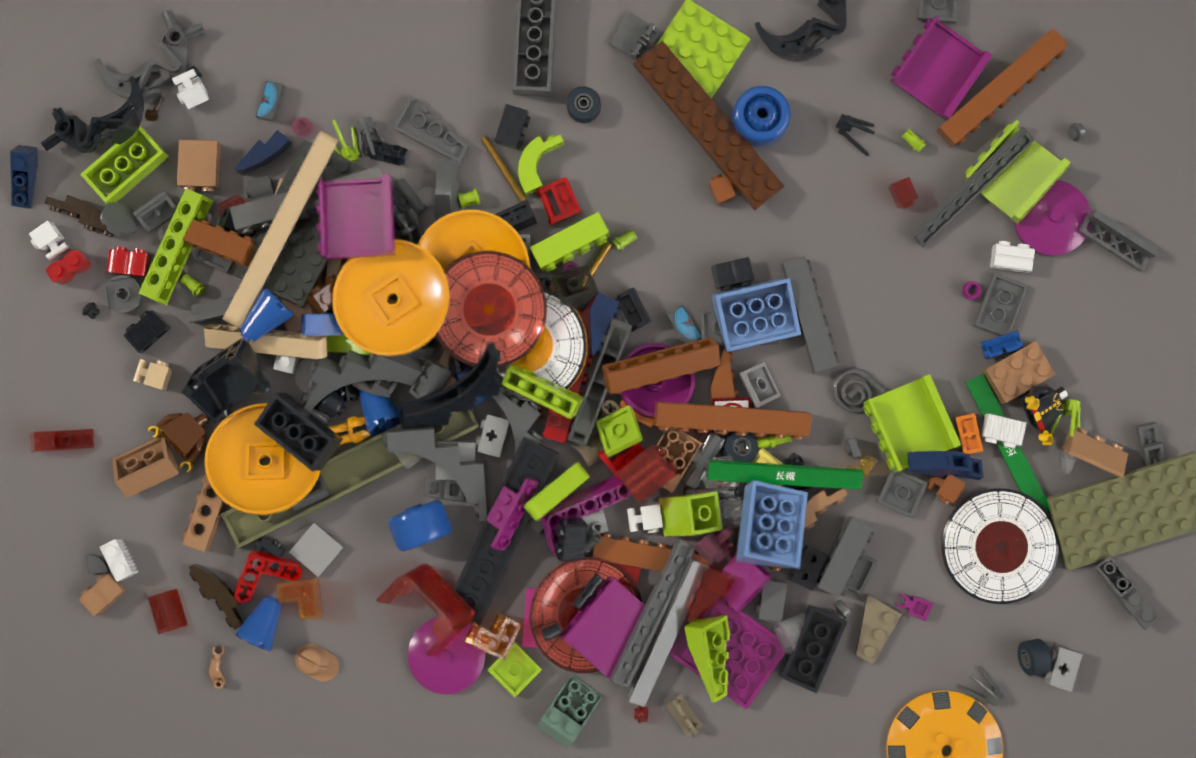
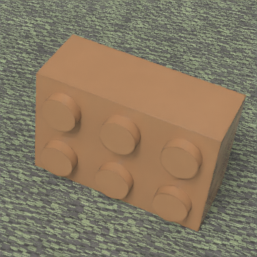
M1036 341L1023 346L1020 350H1016L981 371L1000 404L1007 403L1031 389L1032 386L1038 385L1055 375L1054 370Z

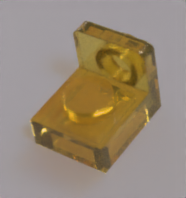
M872 455L867 458L864 457L858 465L864 472L863 479L866 478L878 461ZM853 465L846 467L848 469H857Z

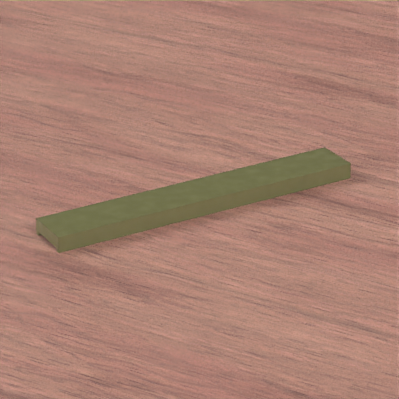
M472 410L453 412L448 425L434 426L435 445H437V440L454 441L480 428ZM399 424L391 429H400L402 425ZM387 431L328 460L319 476L322 475L330 494L329 498L294 511L291 507L275 514L254 515L232 508L222 513L221 517L224 519L237 549L421 458V456L403 452H388V447H384L383 435H387Z

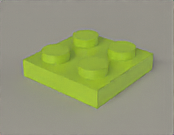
M630 405L596 421L605 454L609 457L643 440L633 408Z
M516 642L488 668V671L514 697L542 670Z

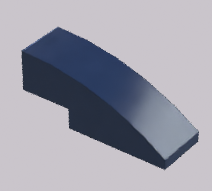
M277 130L266 144L258 140L234 169L240 174H244L263 167L281 155L292 142Z

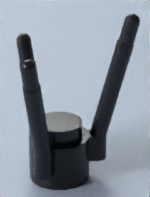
M842 114L836 124V128L839 129L838 133L848 139L866 156H869V153L848 135L846 131L850 132L855 127L874 135L875 131L862 126L874 127V124Z

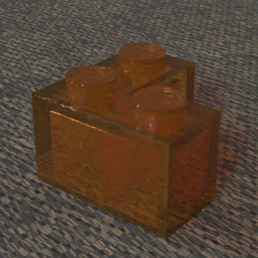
M319 578L276 584L278 603L298 601L300 620L315 619L323 616Z
M498 613L489 630L476 623H472L464 640L487 653L505 660L522 625Z

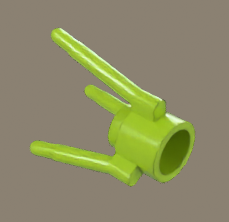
M332 120L343 147L341 152L337 147H335L334 151L338 156L351 162L358 161L360 152L357 146L355 128L351 127L352 149V146L346 145L336 120Z
M1065 399V404L1061 405L1065 415L1071 417L1070 436L1073 437L1075 421L1076 429L1080 427L1081 402ZM1062 414L1057 417L1052 425L1051 434L1054 433Z

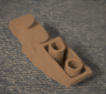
M838 489L828 496L822 490L807 499L804 530L806 531L815 526L814 522L818 520L815 515L816 512L819 515L828 510V505L833 503L835 506L845 501L843 497L848 495L846 490Z

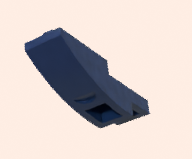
M917 451L907 454L909 472L943 477L947 474L975 480L983 478L982 460L970 458V454Z

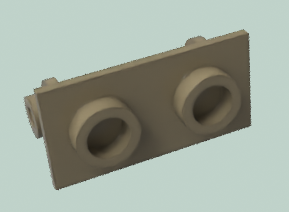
M682 694L666 704V707L687 737L695 735L703 727V724Z

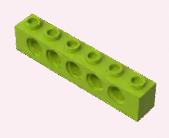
M185 188L142 283L139 294L164 305L168 304L193 248L183 238L193 219L199 222L206 219L213 200Z

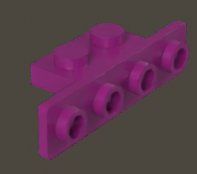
M526 478L519 493L507 486H503L486 519L499 529L491 545L492 548L505 550L509 545L514 531L519 526V521L526 512L523 506L532 499L539 485L537 480Z

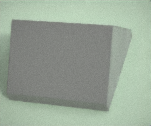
M765 362L738 374L748 397H751L753 408H758L781 397Z

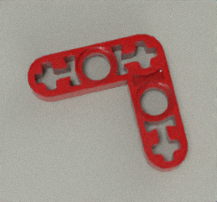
M253 551L247 556L234 590V598L239 603L249 602L261 573L289 581H296L302 576V567L296 561ZM256 558H258L259 561L256 562L255 569H254V568H252V567H253V561H254ZM276 562L280 567L273 570L270 569L269 565ZM293 568L296 569V571H294L293 574L290 573V571H292ZM246 574H253L255 578L247 581L244 579V576ZM244 586H246V594L240 596V593H242L244 590Z

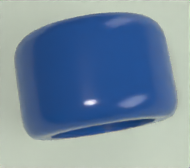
M755 86L743 92L737 99L732 112V124L736 131L754 147H766L777 142L787 130L791 118L790 106L785 96L769 86ZM764 111L767 114V117L760 118L758 117L757 112Z
M440 500L424 505L420 503L405 509V512L390 517L388 520V526L396 547L401 552L449 535L452 531L446 510Z

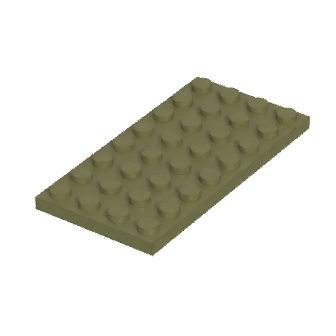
M1192 451L1126 472L1123 478L1120 476L1110 477L1048 497L1047 501L1058 535V543L1065 569L1070 571L1104 560L1110 555L1111 557L1195 531L1196 452Z

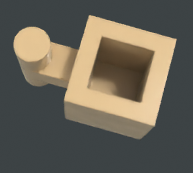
M140 359L133 381L141 383L142 376H145L144 385L166 391L173 369L168 367L169 363L157 360V363L150 362L148 369H146L147 361Z

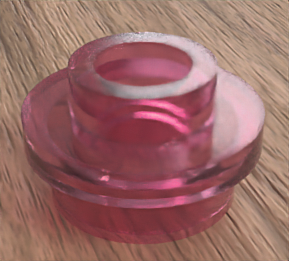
M300 117L293 122L292 128L296 135L303 137L311 132L312 125L307 118ZM304 124L306 125V128L304 130H300V125Z

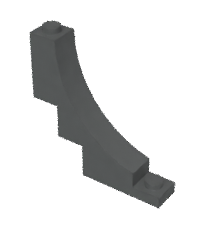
M434 426L387 430V435H383L384 447H388V452L418 455L439 465L457 482L468 503H478L474 504L475 516H479L480 521L486 520L487 506L483 460L460 462L458 443L435 445Z

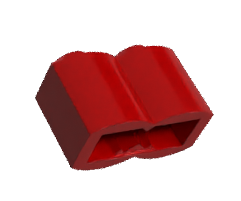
M115 246V250L109 249L106 272L146 277L149 271L151 255L145 253L146 250L134 248V252L127 251L125 247Z
M72 250L62 260L51 263L45 271L52 282L65 284L71 281L76 274L83 273L89 269L92 263L84 252Z

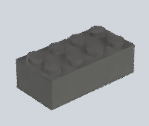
M846 516L828 553L829 557L815 584L816 587L838 598L840 595L845 594L848 588L846 583L849 577L852 578L856 572L857 567H855L858 559L861 560L864 556L865 549L863 548L866 542L869 543L874 535L872 526L854 517Z

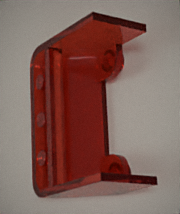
M421 564L398 577L376 600L379 603L390 604L398 595L406 596L415 590L439 616L432 625V631L438 640L425 652L427 656L438 657L471 623L474 618V612L433 566Z

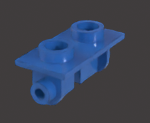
M1018 331L980 342L985 359H992V357L1017 349L1020 350L1023 347Z

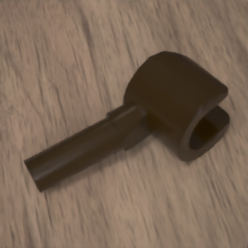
M160 96L153 110H146L145 118L148 121H157L159 108L164 101L163 97Z

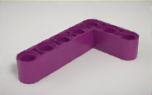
M614 476L564 498L543 515L541 522L548 548L553 555L560 560L555 554L554 546L558 544L556 528L560 526L561 518H583L622 501L632 494V486L623 477L619 480Z

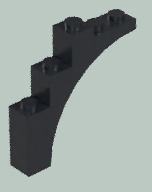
M487 342L484 353L478 363L455 384L433 395L401 402L399 417L402 428L412 429L448 425L453 412L474 410L478 397L499 395L500 387H503L501 384L503 378L498 373L501 351L497 350L495 342Z

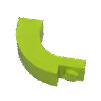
M556 134L551 135L545 139V142L539 136L532 140L524 149L519 161L518 174L526 196L543 187L536 171L538 161L546 153L564 145L561 134L558 136Z

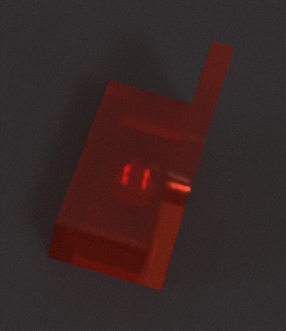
M177 589L148 597L158 635L187 626Z

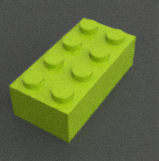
M140 125L131 138L121 145H113L80 175L106 204L118 202L169 156L145 128Z
M597 212L531 246L530 250L541 272L546 271V273H549L557 268V264L561 262L566 264L573 260V256L577 254L581 256L588 253L590 247L594 245L599 247L605 244L609 238V231L601 215Z

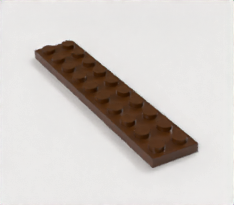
M663 41L633 63L636 70L754 211L785 187L751 145L739 135L730 120Z

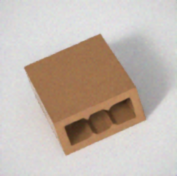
M179 140L177 186L182 188L183 191H185V188L191 191L202 189V192L219 190L221 144L218 141Z

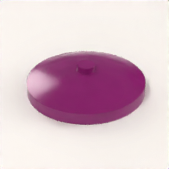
M1057 180L1018 224L1014 222V228L1021 242L1029 245V248L1034 249L1035 253L1044 256H1060L1074 250L1084 241L1086 237L1080 234L1078 230L1088 212L1091 211L1086 198L1076 187L1067 182ZM1090 222L1088 223V225H1087V227H1086V229H1085V230L1088 231V232H1089L1090 225H1091Z
M659 343L645 344L632 350L625 359L671 348V346ZM685 374L675 379L660 381L657 384H648L638 389L625 390L620 395L626 405H630L635 413L654 419L655 401L689 402L694 391L695 377L694 374Z
M440 616L427 621L415 632L408 648V663L414 678L424 688L439 694H454L471 686L479 677L485 663V646L481 635L472 624L455 616Z

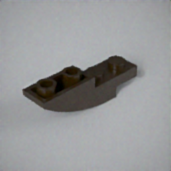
M67 195L65 202L46 197L45 204L50 206V210L61 213L62 210L67 211L68 216L79 219L78 222L84 225V229L95 232V229L102 230L101 234L113 238L114 234L110 233L107 230V226L101 222V211L70 195Z
M197 564L189 566V574L194 582L197 581L199 584V592L202 597L207 598V600L216 598L217 601L215 603L220 611L223 610L227 616L225 620L230 628L233 627L234 630L240 628L244 621L236 607L242 603L235 600L233 590L208 569Z

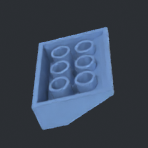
M783 277L711 294L726 352L801 335L790 278Z
M754 480L747 484L744 491L736 561L754 565L799 569L808 493Z

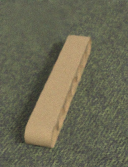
M208 324L203 327L205 346L209 348L226 349L240 338H243L240 335L242 333L240 328L233 325ZM272 330L257 341L253 342L250 340L249 342L255 353L322 359L328 356L325 335L305 336L300 332Z

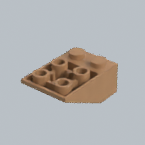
M670 427V430L664 431L639 473L673 493L703 443L683 431H678L677 427Z

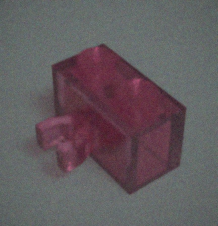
M730 527L725 528L722 532H710L694 549L710 565L715 561L719 563L731 553L729 549L733 545L727 539L734 532Z

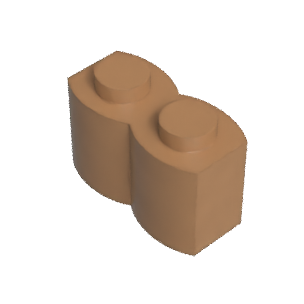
M112 573L102 574L96 579L97 583L92 588L89 586L81 593L82 597L79 601L93 617H98L127 591L119 581L116 582Z

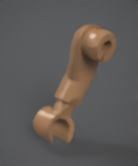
M214 645L212 650L214 657L211 659L209 675L213 686L216 689H221L225 685V679L220 669V657L225 651V646L222 645V651L217 652Z

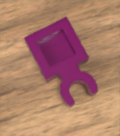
M899 594L900 597L905 599V602L902 605L896 603L895 605L898 608H908L907 614L924 621L927 620L933 603L914 595L911 601L907 595Z

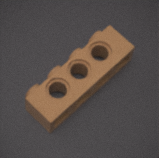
M205 474L202 480L203 489L197 494L195 503H197L196 508L191 511L189 521H191L189 528H186L182 535L183 545L203 552H207L210 549L226 504L218 495L215 498L210 496L209 492L212 487L208 481L207 474ZM206 505L211 508L209 516L203 513V508ZM198 524L204 526L202 534H199L196 530Z

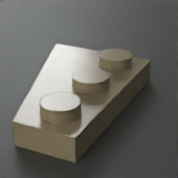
M867 595L855 655L873 665L902 614Z

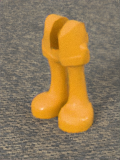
M353 416L349 417L347 422L327 426L335 433L348 432L340 436L343 439L340 445L349 442L359 444L371 436L367 430L356 431V427L366 425L364 417Z

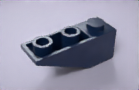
M18 145L10 151L12 206L31 208L38 168V147Z
M599 292L589 311L591 355L593 356L596 352L600 354L604 345L601 342L604 335L608 336L611 327L609 323L612 317L616 319L621 309L617 307L618 301Z

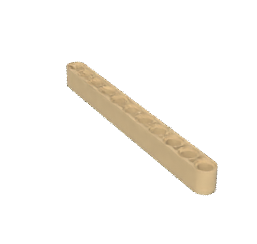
M323 131L319 132L223 317V320L238 328L242 326L339 141L338 139Z

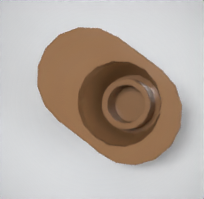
M312 643L305 644L296 651L295 664L297 669L303 674L321 682L329 681L338 674L339 661L331 652Z

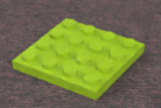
M685 0L657 44L663 41L712 99L751 38L693 1Z

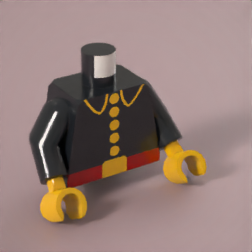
M1035 385L1031 387L1029 392L1019 396L1029 424L1042 433L1038 435L1040 441H1043V445H1052L1053 443L1052 425L1057 417L1063 413L1060 401L1068 396L1063 387L1054 390L1048 385Z

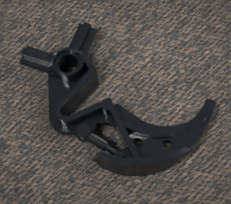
M846 0L818 1L817 5L837 26L812 17L811 20H807L796 31L788 35L777 36L766 32L760 22H756L754 25L760 38L773 54L788 61H807L823 52L822 47L812 51L813 48L818 47L825 40L831 39L832 35H839L844 32L847 24ZM820 30L822 36L815 40L811 46H805L809 34Z
M133 76L129 78L131 94L122 107L108 115L92 117L87 132L86 124L77 116H66L61 107L58 109L55 107L52 113L56 120L55 133L42 141L41 145L48 151L63 141L79 152L91 153L97 148V145H103L107 139L111 138L112 143L120 145L127 141L138 130L144 112V98L136 79ZM105 129H116L113 132L110 131L101 135L102 131H105Z

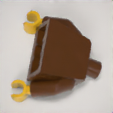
M188 412L185 414H168L157 423V426H150L148 431L155 429L156 434L152 437H160L162 435L183 459L187 458L186 461L180 464V468L186 463L189 465V469L186 472H189L194 468L193 463L197 461L203 452L206 432L202 427L209 420L203 413L195 419Z

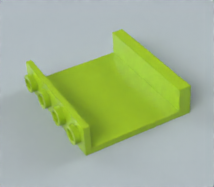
M1016 120L1013 124L1009 123L1003 130L1004 134L1000 139L996 137L990 144V150L988 152L984 151L977 159L979 162L975 166L971 165L966 170L965 181L1020 130L1018 128L1019 121ZM1034 140L980 194L1018 224L1065 173L1071 162L1066 158L1060 161Z
M930 374L863 402L864 412L867 417H870L872 422V431L878 435L880 440L879 447L882 452H885L888 458L886 460L887 465L894 473L909 467L907 456L909 452L948 451L961 445Z

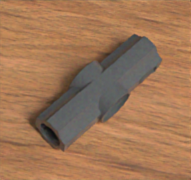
M711 431L702 448L698 450L693 458L692 465L683 477L682 482L691 488L697 489L704 475L708 472L709 460H716V455L726 439Z

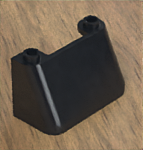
M240 338L200 365L191 374L182 393L213 423H216L220 419L224 420L231 413L229 411L231 407L253 392L257 395L260 393L265 394L271 387V381L249 342L244 338Z

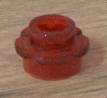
M639 705L634 710V719L638 720L639 724L648 721L647 706Z

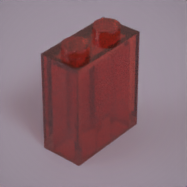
M652 444L616 473L639 504L678 475L676 472L678 470L677 466L672 461L668 462L664 457L666 453L660 445Z

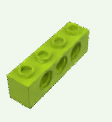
M517 364L508 367L501 383L570 419L576 416L584 399Z

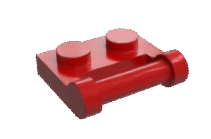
M567 177L535 190L549 217L548 222L550 226L582 212ZM552 191L560 209V215L556 216L546 194L547 192Z
M639 442L624 449L612 460L605 454V450H601L598 453V456L619 480L649 457Z

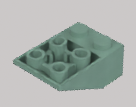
M571 674L536 727L568 749L603 696Z

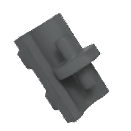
M409 209L394 216L401 229L399 234L404 235L406 241L418 244L425 230L419 224L416 211Z

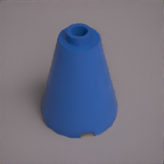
M265 288L240 327L242 331L240 335L248 342L250 340L255 342L290 319L294 314Z
M358 389L366 428L371 436L379 435L387 431L386 428L390 426L395 427L401 423L399 409L389 397L377 396Z
M271 595L269 598L264 597L234 636L270 652L282 607L279 604L280 600Z

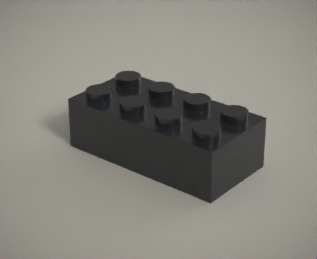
M275 393L254 423L255 426L312 472L323 469L343 440L286 393Z
M809 604L779 672V676L817 694L848 621Z

